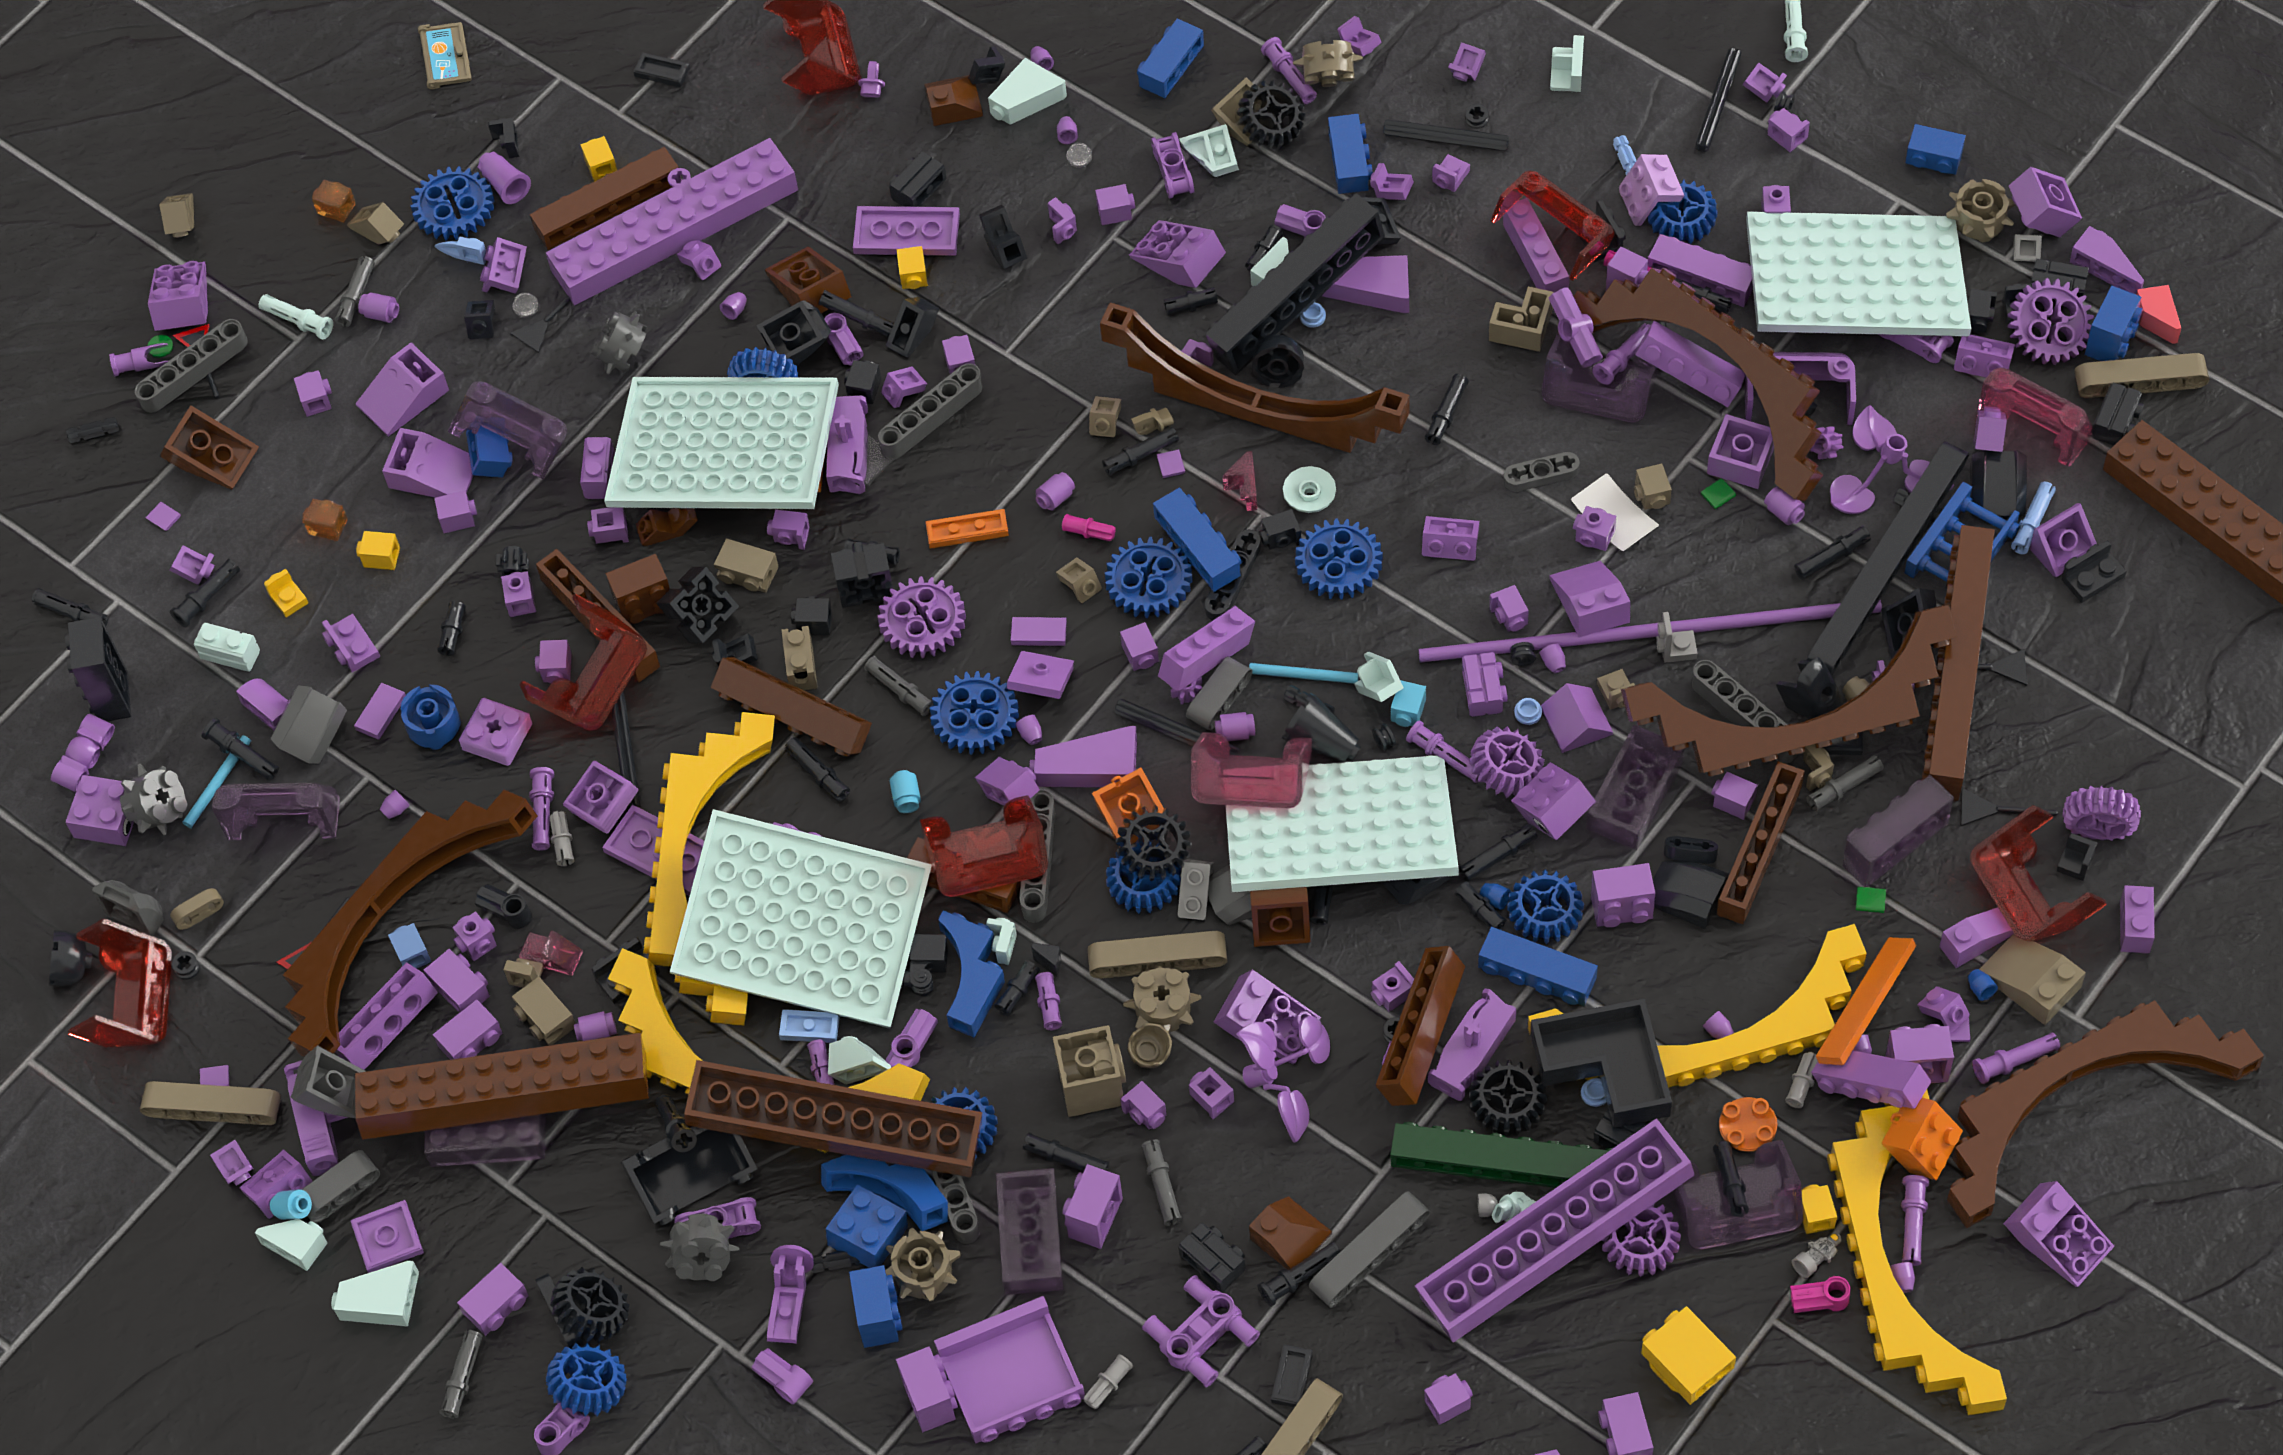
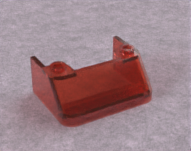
M767 0L763 4L764 9L782 17L783 28L787 34L795 36L801 41L805 58L781 78L783 83L799 89L805 94L816 95L852 87L861 79L846 16L838 5L829 0Z
M1535 171L1524 172L1500 195L1490 220L1495 224L1524 195L1588 241L1589 244L1579 253L1569 279L1572 281L1610 245L1614 237V229L1609 223Z
M574 594L572 599L578 611L590 618L589 627L592 633L602 639L575 683L568 679L559 678L549 685L546 692L523 680L519 685L526 700L586 730H596L603 725L646 654L647 645L642 636L610 611Z
M2035 805L2029 807L1975 846L1970 855L1972 866L2010 928L2018 938L2028 942L2069 931L2107 905L2105 899L2087 892L2072 903L2061 902L2050 908L2024 866L2035 856L2037 851V844L2031 833L2053 818L2051 813Z
M104 918L78 932L76 935L77 939L99 946V960L102 966L108 971L116 973L113 1021L94 1015L70 1028L68 1035L103 1047L152 1045L164 1039L167 1031L172 952L169 945L161 939Z

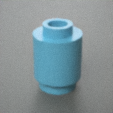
M907 770L896 772L889 780L894 806L901 813L914 812L919 808L921 801L917 777L914 773Z
M304 1190L280 1191L270 1201L272 1214L281 1220L304 1218L310 1213L312 1207L311 1198Z

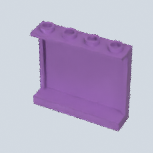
M1044 1296L934 1340L937 1354L941 1358L945 1373L951 1383L975 1444L981 1441L984 1443L996 1439L1000 1433L1007 1430H1019L1027 1422L1036 1418L1038 1420L1046 1419L1054 1411L1063 1407H1075L1085 1396L1084 1387L1080 1384L1049 1314Z

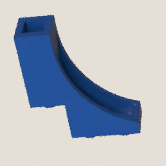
M943 911L938 919L940 932L946 935V938L954 946L961 961L960 985L956 998L947 1013L948 1024L950 1028L974 1038L1005 983L1004 973L996 963L986 962L992 951L993 931L982 923L974 924L967 921L964 916L958 913L950 914Z
M844 1155L821 1164V1184L827 1192L853 1191L858 1184L906 1210L907 1215L912 1218L921 1231L948 1222V1201L924 1169L900 1164L888 1166L883 1161L851 1155Z

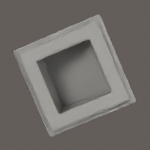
M2015 234L2013 240V261L2035 262L2036 258L2040 259L2042 236Z

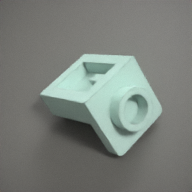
M988 918L986 926L994 934L992 951L996 952L998 963L1009 965L1017 937L1015 923L1005 918Z

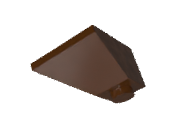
M969 75L924 84L934 126L983 116L976 84L972 85L968 78Z
M1289 1196L1268 1205L1249 1225L1250 1240L1288 1270L1313 1255L1332 1235L1330 1229Z

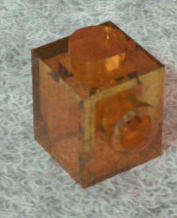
M323 180L312 196L317 214L341 222H345L356 204L351 188L339 182Z
M312 499L309 508L307 507L304 510L302 517L308 534L335 541L339 540L348 520L342 505L335 504L330 500L321 501L317 499Z

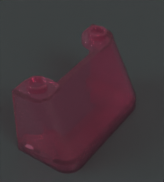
M2005 368L1994 369L1984 380L1978 410H1984L1985 406L1997 407L2001 409L2000 412L2005 413L2006 419L2009 418L2012 412H2015L2057 434L2053 446L2060 449L2058 461L2071 467L2091 438L2093 424L2085 411L2070 401Z
M1202 732L1193 746L1191 754L1192 795L1195 800L1204 804L1294 808L1303 797L1312 753V738H1293L1285 745L1283 758L1229 755L1230 747L1226 737L1218 733Z

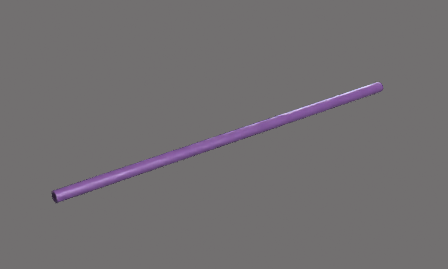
M1881 600L1879 601V603L1877 604L1872 613L1881 612ZM1841 603L1671 621L1670 623L1672 632L1693 630L1696 633L1832 618ZM1658 623L1609 628L1582 637H1578L1576 632L1423 648L1418 649L1420 662L1457 659L1475 654L1478 656L1491 652L1495 654L1510 653L1511 646L1519 642L1532 643L1534 650H1540L1555 643L1560 644V647L1650 638L1658 636Z

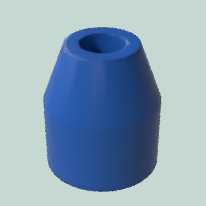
M1485 883L1480 890V895L1483 898L1487 897L1490 900L1491 906L1502 910L1509 902L1511 890L1499 884Z
M1976 969L1968 975L1970 988L1979 1000H1986L1996 993L1998 986L1988 974Z

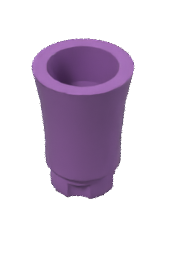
M494 151L491 153L486 152L479 159L478 170L497 191L504 203H517L527 195L531 187L529 176L517 170Z

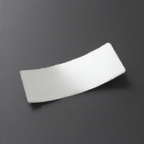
M1608 474L1603 475L1571 498V501L1581 513H1583L1586 506L1601 508L1607 513L1617 516L1616 530L1610 542L1621 551L1626 550L1659 526L1658 523L1646 515L1626 496Z

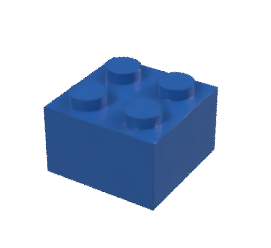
M2111 285L2091 325L2085 351L2086 356L2099 361L2118 360L2119 357H2125L2129 348L2128 341L2130 338L2135 337L2139 327L2138 321L2143 311V308L2139 307L2141 296Z
M857 1184L826 1227L827 1245L837 1251L847 1252L850 1256L856 1257L860 1261L859 1263L869 1268L881 1266L889 1255L886 1247L888 1245L895 1246L908 1228L907 1212Z
M884 1265L849 1272L857 1324L864 1348L898 1342L897 1331L903 1330L897 1306L898 1298L893 1276L886 1274Z

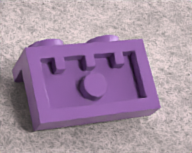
M498 237L493 246L488 245L484 260L488 261L487 267L484 266L480 276V281L484 282L483 292H488L492 286L516 294L519 288L527 246Z
M1975 335L1962 336L1954 370L2006 381L2015 344Z
M1426 516L1423 530L1422 555L1475 560L1480 521Z
M353 614L332 626L327 620L322 622L325 632L322 633L324 640L329 647L335 646L337 651L334 654L342 666L347 664L352 673L380 657L378 650Z
M282 1150L239 1188L270 1219L274 1216L270 1210V1201L278 1192L302 1190L312 1183V1179L298 1161L285 1150Z

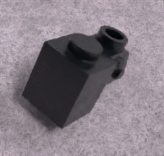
M914 934L907 961L911 962L910 970H905L904 986L912 988L917 995L924 996L933 990L934 985L930 972H947L948 944L946 935Z

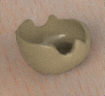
M1143 1024L1129 1038L1128 1053L1131 1060L1141 1068H1156L1162 1065L1168 1059L1171 1051L1172 1040L1169 1032L1160 1024Z

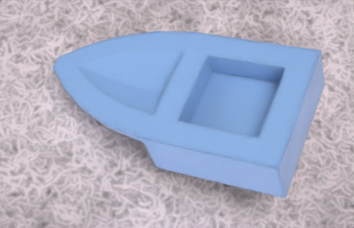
M459 237L458 241H447L435 245V248L454 258L482 265L486 263V260H484L486 253L484 242L478 239Z

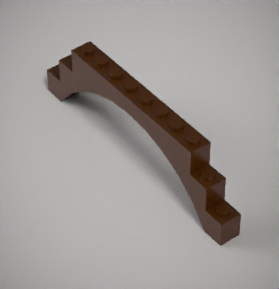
M1651 268L1639 287L1628 279H1625V281L1614 279L1602 298L1590 290L1587 293L1577 290L1573 297L1581 313L1589 315L1592 319L1593 332L1621 323L1658 321L1674 323L1694 330L1722 348L1741 367L1755 387L1768 416L1774 443L1775 484L1795 500L1806 501L1823 476L1817 470L1818 465L1805 457L1822 434L1815 428L1817 424L1804 415L1820 392V390L1813 386L1815 383L1813 379L1803 373L1799 375L1793 371L1795 366L1784 358L1780 360L1773 355L1775 351L1764 343L1759 345L1753 340L1755 336L1743 327L1738 329L1733 325L1735 322L1733 318L1723 312L1721 314L1713 310L1715 305L1703 297L1700 300L1694 295L1696 291L1691 286L1683 282L1679 284L1674 280L1676 275L1666 268H1662V270Z
M1111 302L1100 322L1102 341L1126 348L1128 367L1153 374L1154 392L1351 453L1357 438L1376 443L1381 429L1400 434L1410 413V396L1386 387L1363 397L1346 400L1316 401L1287 397L1246 385L1204 366L1158 334L1135 310Z
M1941 605L1916 612L1901 647L1883 672L1860 694L1833 711L1801 723L1769 728L1738 726L1714 720L1681 705L1652 682L1622 688L1621 693L1630 722L1637 721V725L1654 722L1653 716H1656L1664 747H1672L1673 751L1688 748V742H1692L1699 772H1707L1709 777L1724 773V767L1734 765L1736 770L1751 766V760L1761 758L1762 762H1768L1778 759V753L1788 751L1789 755L1805 752V746L1815 744L1816 748L1832 745L1831 740L1842 737L1843 741L1859 738L1858 732L1869 730V734L1886 731L1885 725L1896 723V727L1913 724L1912 718L1920 717L1912 684L1914 683L1915 688L1932 684L1931 679L1938 677L1930 644H1933V648L1950 645L1949 639L1956 638L1957 635L1949 605Z
M503 790L487 810L465 800L448 820L426 811L283 974V977L297 994L285 1008L300 1025L289 1036L288 1040L301 1056L305 1057L316 1046L334 1053L341 1045L337 1018L340 993L351 962L362 942L382 915L409 889L427 875L455 858L485 845L521 836L538 817L525 798Z
M2155 1000L2147 1005L2141 1003L2134 1007L2130 1014L2125 1017L2117 1016L2113 1018L2101 1030L2093 1029L2089 1031L2077 1043L2069 1042L2063 1045L2058 1050V1053L2053 1056L2045 1055L2039 1058L2027 1070L2019 1069L2003 1083L1995 1082L1988 1086L1985 1092L1979 1096L1971 1095L1961 1102L1957 1118L1970 1136H1966L1958 1141L1955 1145L1952 1159L1965 1178L1958 1179L1950 1186L1947 1201L1966 1228L1992 1215L1995 1204L1997 1172L2005 1147L2020 1123L2043 1099L2071 1081L2098 1070L2138 1063H2167L2195 1067L2237 1081L2260 1068L2264 1055L2244 1028L2236 1033L2230 1031L2218 1040L2199 1014L2191 1019L2185 1017L2174 1026Z

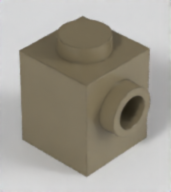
M1657 464L1637 469L1634 494L1636 500L1642 502L1644 510L1651 508L1660 509L1670 504L1672 489L1663 465Z

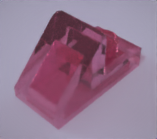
M1247 451L1223 475V489H1240V500L1246 501L1247 511L1257 510V495L1252 451Z
M551 931L548 937L529 932L519 958L540 962L544 968L573 976L583 951L555 931Z

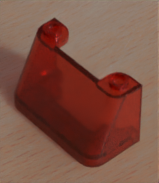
M1029 795L1009 800L1003 808V821L951 832L948 822L939 816L920 820L933 872L942 894L949 897L1036 878L1046 872L1048 858L1043 827Z

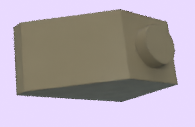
M193 194L168 196L159 204L165 234H173V237L188 235V231L194 228Z
M384 202L363 207L347 224L351 230L376 244L393 242L400 235L398 230L404 225Z

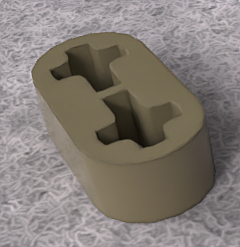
M207 889L173 909L170 916L178 929H187L220 910L224 901L216 889Z

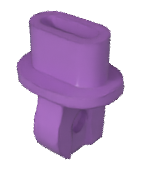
M869 61L867 78L858 80V84L861 86L860 95L863 97L878 98L880 97L881 88L885 87V82L878 79L879 63L876 61Z

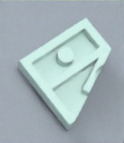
M1226 124L1179 138L1182 147L1214 177L1239 170Z

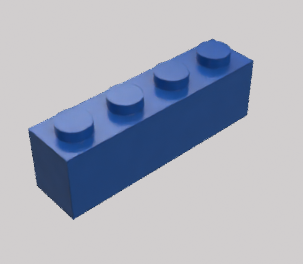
M1179 487L1153 503L1155 519L1178 548H1181L1182 553L1187 555L1189 562L1213 592L1241 576V559L1235 550L1230 551L1226 546V540L1219 531H1214L1211 527L1210 519L1205 513L1201 514L1198 511L1197 505L1190 494L1186 495Z
M1494 927L1490 928L1478 958V968H1481L1485 973L1506 977L1517 985L1525 984L1535 988L1536 991L1544 995L1552 994L1562 998L1563 1001L1571 1005L1579 1004L1585 1006L1597 979L1598 965Z

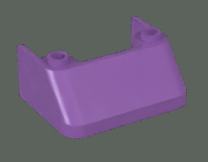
M1774 352L1773 355L1779 360L1784 358L1795 366L1793 371L1799 375L1803 373L1813 380L1846 382L1847 425H1853L1856 406L1855 365L1847 355L1829 352ZM1745 374V420L1751 421L1753 385Z

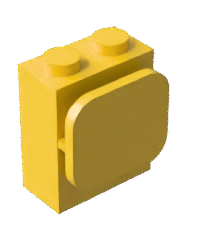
M1686 1306L1680 1312L1677 1310L1673 1311L1665 1319V1324L1660 1329L1656 1330L1654 1328L1644 1336L1641 1354L1649 1361V1366L1672 1391L1679 1393L1691 1405L1734 1369L1736 1356Z

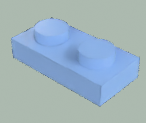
M782 1010L779 1031L780 1040L806 1042L823 1040L825 1043L836 1042L840 1017L839 1015L827 1012Z

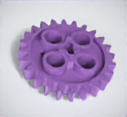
M2048 278L2042 282V285L2037 280L2032 284V288L2029 285L2023 288L2024 293L2019 292L2015 296L2018 301H2014L2010 305L2015 310L2007 315V317L2014 319L2013 322L2007 325L2008 328L2015 329L2010 338L2019 339L2015 347L2023 345L2025 347L2023 351L2024 356L2029 352L2033 353L2032 361L2041 356L2042 364H2046L2050 358L2053 365H2056L2060 358L2065 363L2070 359V356L2076 357L2079 354L2078 350L2082 351L2087 347L2084 342H2088L2089 334L2086 332H2090L2091 324H2088V322L2094 318V315H2089L2086 311L2092 306L2083 305L2082 302L2086 299V296L2078 298L2076 295L2079 288L2077 287L2070 291L2069 282L2061 287L2059 279H2056L2052 285ZM2052 299L2055 300V307H2054V308H2053ZM2035 301L2043 304L2044 312L2036 309ZM2061 306L2069 309L2070 316H2065L2061 312ZM2037 327L2041 332V337L2033 335L2031 328ZM2058 331H2061L2066 335V342H2063L2058 338ZM2048 334H2049V342H2050V344H2047V342H2046V339H2047Z
M920 576L918 583H914L909 578L908 586L900 582L898 583L899 591L890 589L891 597L884 596V605L879 606L880 615H878L880 632L884 633V641H890L892 649L899 646L900 654L909 650L910 657L913 658L916 652H920L921 657L924 658L926 651H930L931 655L935 656V649L937 648L942 652L946 651L944 644L947 643L954 646L953 637L960 638V629H965L964 620L966 619L964 602L960 601L959 592L954 593L952 585L945 588L943 580L936 585L934 584L933 577L929 579L928 583H924L923 577ZM910 601H913L916 604L920 615H917L916 608ZM903 612H907V613H908V614H906V615H899V614H901V613H903ZM925 619H927L928 627L930 628V630L934 632V634H931L927 629V625L924 621ZM938 619H945L942 622H936ZM915 632H922L921 634L913 635Z

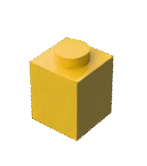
M605 136L581 144L585 162L594 182L603 178L606 174L617 171L614 157Z
M922 246L896 249L902 289H917L928 286Z
M364 531L362 541H358L356 548L357 556L360 557L363 567L395 570L400 551L396 535L393 533Z
M1816 1184L1809 1185L1799 1191L1797 1205L1806 1234L1834 1229L1837 1215L1828 1185L1820 1187Z

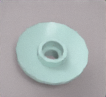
M1313 466L1301 467L1291 472L1283 485L1284 499L1289 506L1305 513L1319 512L1328 507L1334 500L1336 493L1335 480L1325 470Z

